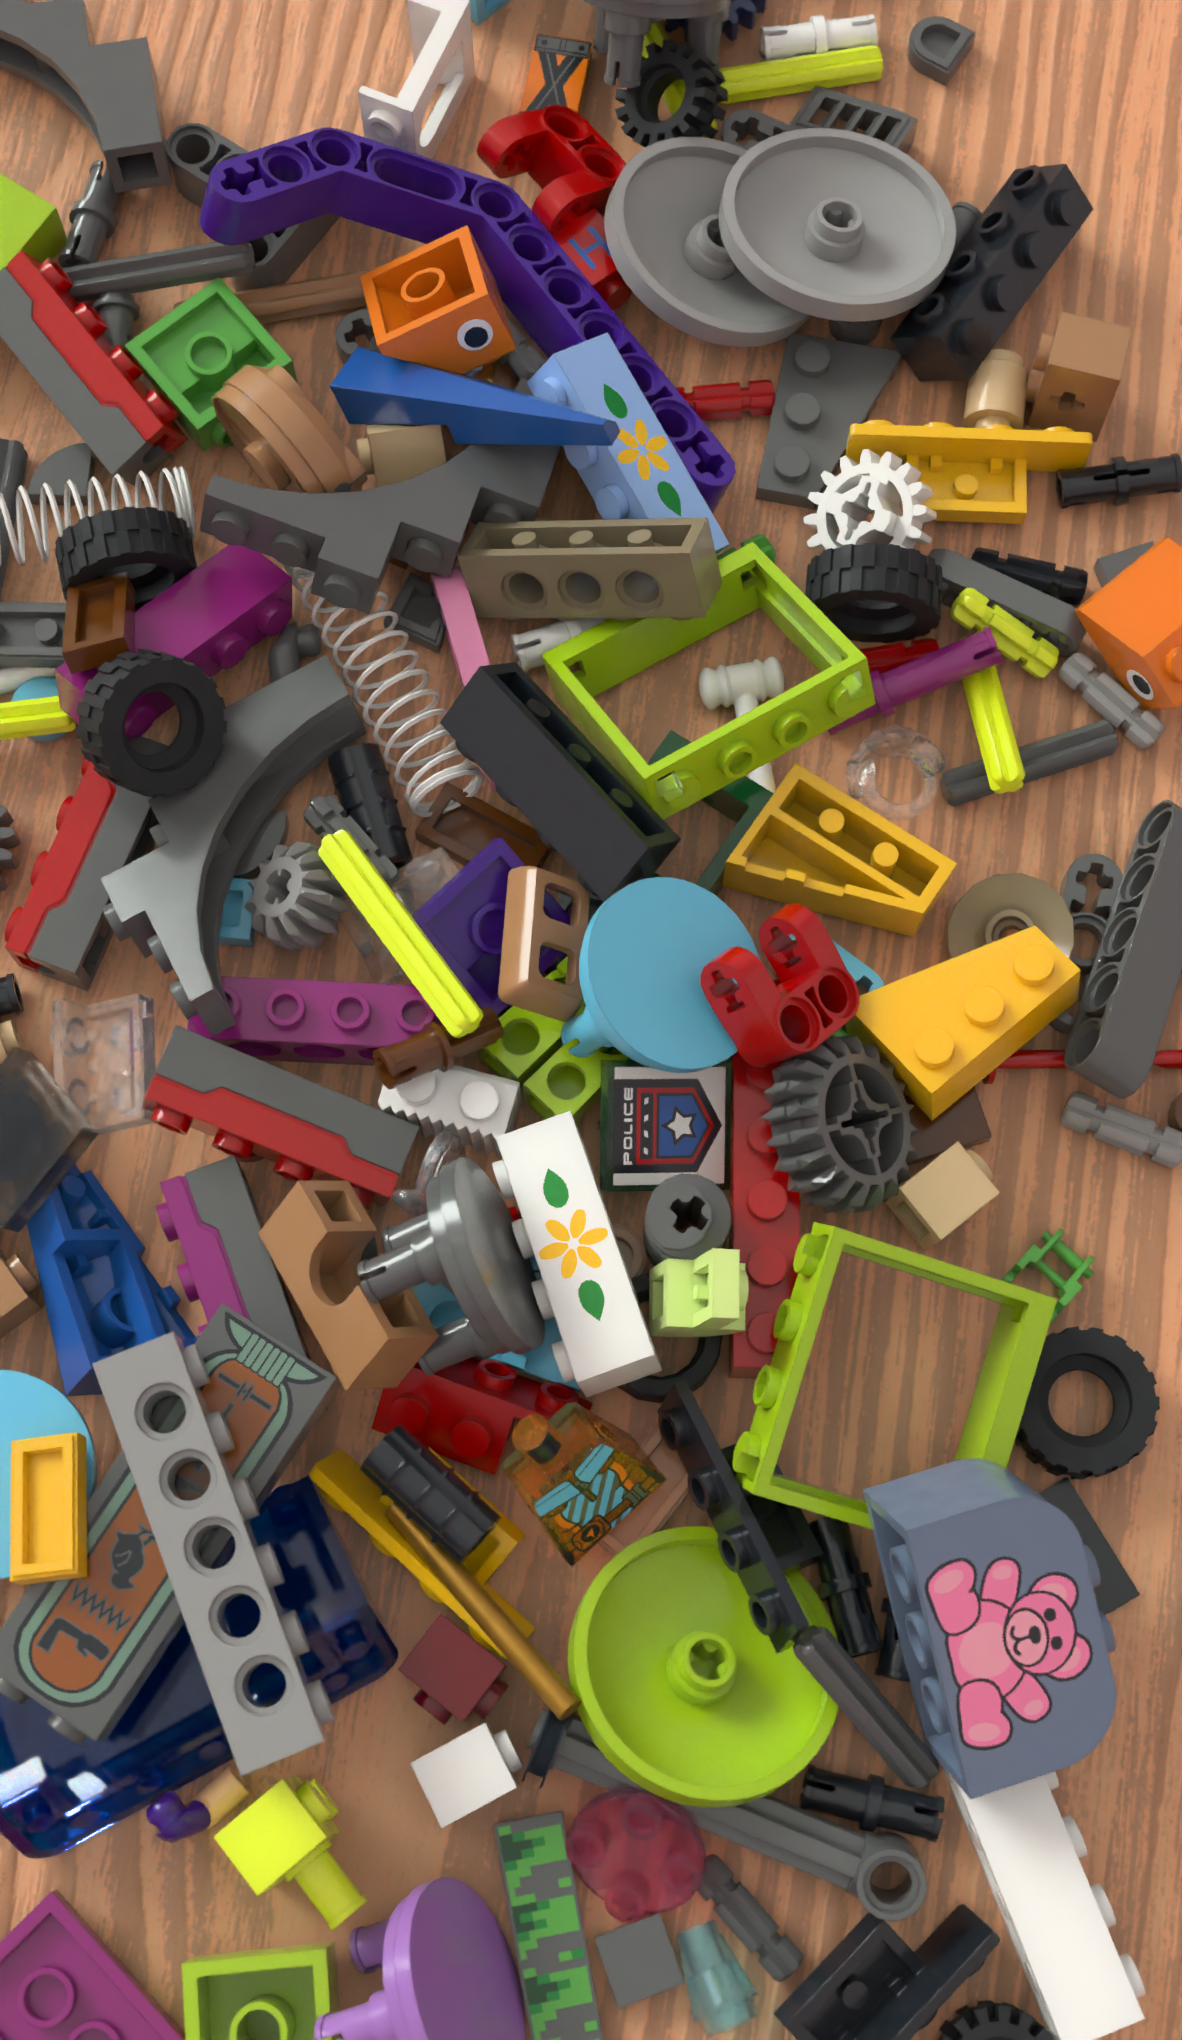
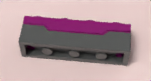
M235 1155L187 1172L185 1176L181 1177L179 1175L160 1182L166 1202L157 1205L156 1210L168 1241L180 1240L187 1262L178 1265L177 1271L189 1302L192 1303L200 1299L208 1323L223 1303L311 1360L282 1276L275 1267L273 1259L258 1234L263 1228V1223L245 1172ZM207 1324L198 1327L199 1335H201Z

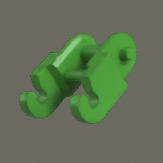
M1061 1228L1054 1236L1046 1231L1041 1237L1046 1242L1045 1246L1040 1249L1033 1244L1001 1280L1011 1283L1024 1267L1028 1269L1036 1267L1059 1288L1057 1294L1060 1299L1056 1302L1050 1323L1082 1289L1083 1286L1076 1280L1081 1275L1086 1279L1092 1276L1094 1272L1089 1266L1096 1259L1091 1255L1083 1260L1060 1240L1064 1233V1230ZM1050 1249L1075 1271L1066 1281L1041 1260Z

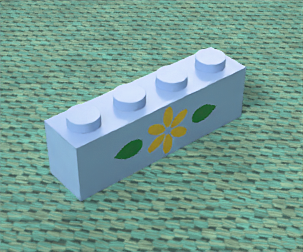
M608 332L554 353L528 380L526 384L533 396L617 423L620 433L612 446L562 445L568 461L576 468L594 499L600 516L604 520L708 518L716 555L730 545Z

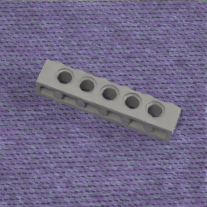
M171 1332L92 1363L240 1776L328 1740L329 1736L324 1725L335 1721L334 1712L321 1679L311 1683L307 1680L299 1655L309 1652V1645L295 1610L283 1614L273 1587L284 1583L283 1574L271 1544L268 1542L258 1547L249 1519L259 1516V1510L245 1475L236 1479L232 1477L224 1453L235 1449L234 1442L221 1410L208 1412L200 1387L210 1383V1378L197 1345L192 1344L184 1347L182 1339L174 1332ZM165 1397H181L186 1407V1416L183 1423L173 1432L157 1433L151 1422V1413L154 1406ZM193 1461L204 1462L211 1476L208 1490L196 1500L184 1501L180 1498L175 1488V1478L178 1471L187 1463ZM224 1527L232 1533L235 1539V1553L228 1564L218 1569H211L201 1560L199 1554L200 1542L208 1531ZM247 1594L258 1603L261 1619L258 1627L252 1634L239 1638L231 1634L226 1628L224 1610L234 1597ZM263 1663L276 1665L281 1669L286 1678L285 1694L273 1706H263L257 1703L249 1692L248 1683L250 1675L257 1666Z

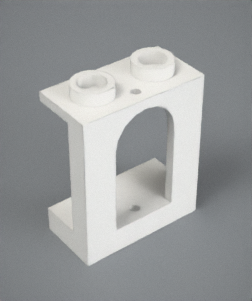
M407 0L414 66L397 98L361 86L358 96L365 138L433 159L475 77L470 0ZM439 83L445 85L420 134L426 108Z

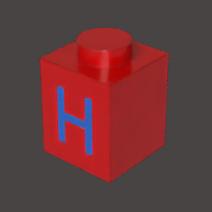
M596 208L591 209L552 234V237L612 310L617 309L629 299L632 290L625 283L611 257L605 235L604 218Z

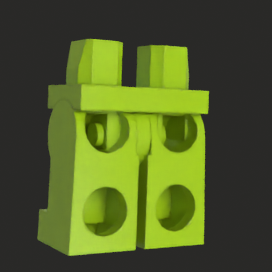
M568 956L557 965L555 971L545 978L566 985ZM584 998L582 1005L575 1016H578L584 1012V1009L586 1007ZM512 1006L498 1019L503 1027L502 1037L496 1043L477 1050V1057L497 1076L520 1082V1092L523 1091V1101L543 1120L571 1111L577 1126L581 1123L584 1114L614 1085V1067H632L636 1062L615 1047L604 1046L586 1058L576 1057L570 1054L568 1050L580 1043V1041L575 1038L565 1045L562 1043L561 1031L566 1022L516 1006Z

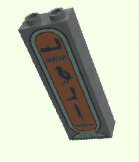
M222 1303L195 1342L210 1378V1383L201 1386L200 1390L208 1412L220 1409L226 1420L235 1449L224 1453L233 1479L245 1475L259 1510L342 1384L337 1377ZM168 1396L156 1403L151 1413V1422L157 1433H170L181 1426L186 1416V1407L182 1398ZM123 1450L87 1501V1577L31 1584L0 1629V1693L21 1705H25L29 1697H31L52 1712L46 1722L53 1729L80 1745L83 1744L87 1736L95 1742L108 1739L185 1622ZM193 1461L185 1464L178 1471L175 1478V1488L180 1498L184 1501L196 1500L208 1490L211 1476L206 1464L200 1461ZM218 1527L208 1531L203 1536L199 1546V1554L207 1567L211 1569L221 1568L235 1547V1539L232 1533L224 1527Z

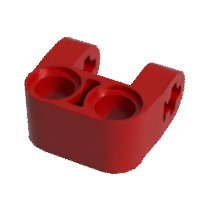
M549 105L544 109L522 112L502 118L490 126L483 134L477 147L478 157L498 178L505 179L527 173L539 185L542 191L533 204L532 212L551 235L593 208H596L604 218L609 194L626 165L622 157L578 112L561 105Z
M796 903L784 906L763 922L759 930L760 945L778 976L780 984L777 986L774 984L765 966L755 954L748 949L738 946L729 947L703 967L700 975L701 987L705 997L719 1021L734 1041L738 1053L747 1063L754 1067L764 1068L815 1049L852 1019L858 1011L860 1002L858 987L854 978L846 969L825 927L813 911L806 906ZM789 934H793L796 939L792 940Z

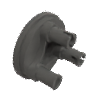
M583 0L597 7L593 49L607 53L606 72L604 74V82L606 84L614 86L616 78H619L618 88H635L640 86L644 35L649 33L653 23L663 19L689 18L686 44L717 65L715 68L719 70L718 58L722 22L729 18L732 0Z
M460 1157L444 1164L440 1174L431 1177L427 1184V1212L393 1227L384 1228L381 1231V1237L386 1253L370 1260H363L357 1265L358 1276L364 1277L369 1275L370 1279L360 1283L366 1296L373 1304L380 1303L387 1297L426 1281L431 1286L442 1284L456 1297L465 1317L435 1329L439 1337L418 1361L422 1370L428 1376H432L439 1370L479 1354L485 1359L511 1351L519 1355L539 1348L545 1337V1320L542 1317L531 1282L537 1281L530 1258L524 1259L511 1224L514 1220L504 1200L487 1174L470 1158Z

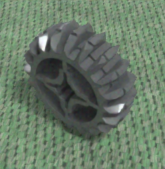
M847 1036L828 1037L815 1049L784 1060L781 1066L771 1070L775 1084L763 1092L765 1098L772 1105L771 1110L761 1118L771 1125L772 1138L765 1145L775 1147L779 1156L774 1170L789 1173L788 1191L803 1193L806 1206H817L822 1208L825 1213L843 1214L869 1211L874 1206L881 1205L882 1202H886L889 1198L897 1196L899 1184L910 1179L907 1163L918 1157L915 1149L910 1144V1138L918 1133L919 1130L910 1123L909 1111L915 1105L906 1103L903 1095L906 1083L893 1077L894 1065L886 1059H880L876 1044L864 1045L858 1036L849 1038Z

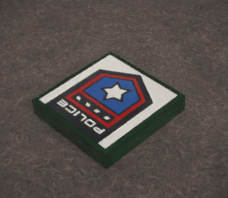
M601 1060L600 1190L605 1192L653 1191L665 1179L679 1174H698L713 1181L721 1190H730L732 1060H724L708 1069L690 1073L666 1072L642 1065L634 1060Z

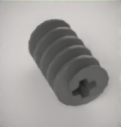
M679 1174L665 1179L656 1187L647 1204L644 1227V1246L649 1262L655 1267L667 1258L694 1260L712 1248L724 1249L731 1227V1208L725 1193L713 1181L698 1174ZM689 1222L698 1227L691 1226L684 1234L675 1229V1227L683 1229Z

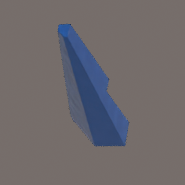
M357 347L330 384V388L349 424L447 425L456 444L612 446L620 433L615 421L469 375L384 356L380 351Z
M9 1079L1 1089L0 1095L9 1092H21L31 1096L34 1088L28 1080ZM44 1120L45 1134L39 1156L32 1167L21 1177L17 1178V1183L66 1396L101 1395L103 1393L92 1363L171 1332H174L182 1339L184 1347L195 1344L199 1336L195 1337L176 1308L181 1299L173 1287L170 1285L162 1289L142 1261L141 1256L145 1251V1247L92 1171L89 1170L81 1173L64 1149L68 1137L59 1124L49 1127Z

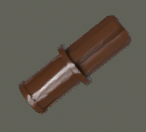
M490 1007L481 1008L483 1018L479 1023V1027L474 1032L468 1033L461 1038L451 1036L443 1024L439 1026L432 1021L424 1024L422 1032L400 1042L374 1050L373 1058L378 1061L374 1063L380 1080L386 1088L391 1090L427 1072L437 1069L446 1072L453 1069L454 1060L492 1045L502 1037L503 1027L498 1020L496 1012Z

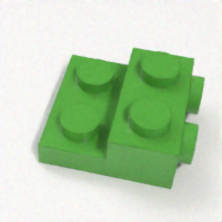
M220 277L125 344L126 350L144 370L143 374L179 412L180 416L176 419L204 452L216 443L221 448L234 444L220 423L212 406L211 398L222 389V384L243 366L251 365L272 368L275 365H280L297 382L292 359Z

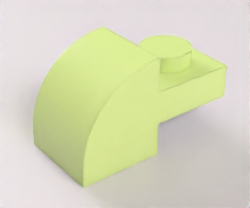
M712 1248L694 1260L667 1258L650 1269V1336L709 1337L745 1331V1307L748 1299L749 1284L745 1263H739V1250Z

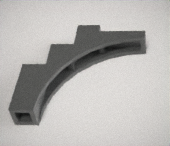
M0 0V68L33 81L64 102L84 123L105 157L115 193L173 184L170 162L166 151L167 142L158 80L147 37L95 45V38L84 0H49L33 3V0Z
M521 378L515 390L533 396L526 384L528 380ZM471 444L445 464L411 479L356 492L309 494L265 489L213 475L204 496L200 531L215 536L225 544L240 545L273 557L283 565L301 567L314 572V578L310 593L325 598L335 606L353 608L370 614L391 557L406 562L417 570L434 572L450 578L470 523L477 525L478 522L535 521L561 445Z
M326 655L227 706L223 710L224 720L227 721V733L223 734L221 743L224 746L220 756L217 755L213 761V768L207 776L203 775L196 781L197 785L188 791L182 789L177 791L175 796L164 797L157 795L155 798L148 800L159 821V824L149 829L158 848L101 878L112 902L102 907V910L119 941L121 942L131 937L144 958L152 954L154 955L165 974L175 970L179 980L169 984V988L187 1020L199 1015L212 1036L236 1024L222 986L218 945L224 902L240 859L260 825L290 789L334 752L346 747L367 733L347 689Z

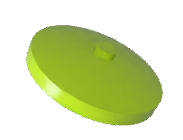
M685 1526L658 1531L635 1541L616 1554L602 1568L582 1598L572 1623L568 1645L570 1687L581 1700L577 1711L588 1734L606 1759L623 1775L645 1790L673 1802L704 1808H722L752 1802L773 1793L787 1784L819 1752L832 1729L839 1708L795 1656L793 1645L788 1650L777 1654L769 1636L763 1635L757 1629L749 1611V1596L737 1572L730 1571L720 1555L718 1534L714 1527ZM799 1571L785 1575L809 1626L815 1625L818 1628H827L838 1641L830 1616L809 1582Z

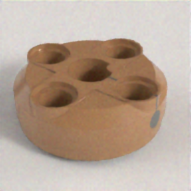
M245 365L222 384V389L212 396V406L224 430L250 467L269 489L309 494L361 491L362 485L367 482V474L355 455L339 439L327 421L309 401L299 384L280 365H275L272 368Z

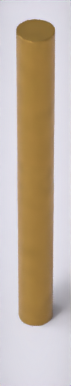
M393 1502L385 1512L388 1520L560 1721L569 1717L579 1707L581 1700L463 1563L459 1564L437 1542L432 1543V1537L414 1520L407 1519V1514Z

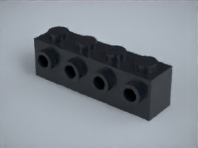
M1067 164L1040 167L1031 165L1015 169L953 252L945 275L938 287L923 302L910 310L890 337L919 381H969L981 362L989 354L1091 214L1094 208Z
M516 662L479 666L440 722L455 739V745L459 752L481 767L496 784L495 788L500 797L510 805L517 807L535 826L539 839L548 848L558 852L578 873L577 877L580 884L589 893L599 897L603 902L627 885L651 878L681 840Z

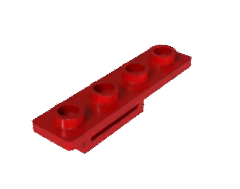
M469 1358L439 1370L432 1376H428L422 1370L419 1362H417L397 1387L383 1388L371 1429L388 1435L396 1426L402 1424L424 1445H429L437 1454L495 1475L502 1464L516 1418L542 1428L566 1405L572 1404L583 1411L564 1432L563 1436L577 1439L589 1417L593 1404L588 1400L580 1398L568 1386L555 1382L542 1384L517 1375L511 1366L497 1360L485 1359L479 1361Z

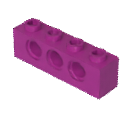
M221 976L222 986L236 1024L212 1036L200 1016L196 1015L188 1019L187 1030L263 1061L374 1066V1063L378 1062L373 1058L374 1050L400 1042L422 1032L423 1026L426 1023L434 1021L440 1026L442 1022L415 985Z

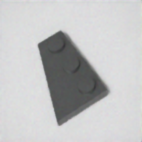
M793 333L787 337L755 499L808 509L815 508L817 504L808 499L809 493H824L827 485L823 482L821 474L824 470L833 475L840 467V458L845 456L850 425L855 423L863 424L869 419L877 405L879 396L888 381L893 379L902 363L903 357L899 351Z

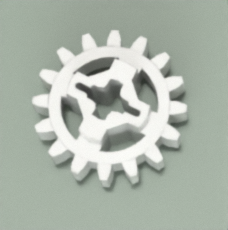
M864 449L859 465L851 458L843 456L840 458L842 472L838 476L825 470L821 474L823 482L827 485L824 493H809L808 499L818 505L817 513L805 516L804 524L817 529L818 533L807 541V545L809 548L822 553L827 549H836L841 547V545L894 544L907 549H913L916 542L930 544L932 537L922 531V525L925 522L937 519V512L923 506L922 503L934 494L932 488L922 482H917L921 472L909 463L902 465L903 459L891 452L886 451L880 459L878 454L869 449ZM901 499L903 504V514L899 506ZM869 513L874 515L871 522L865 521Z

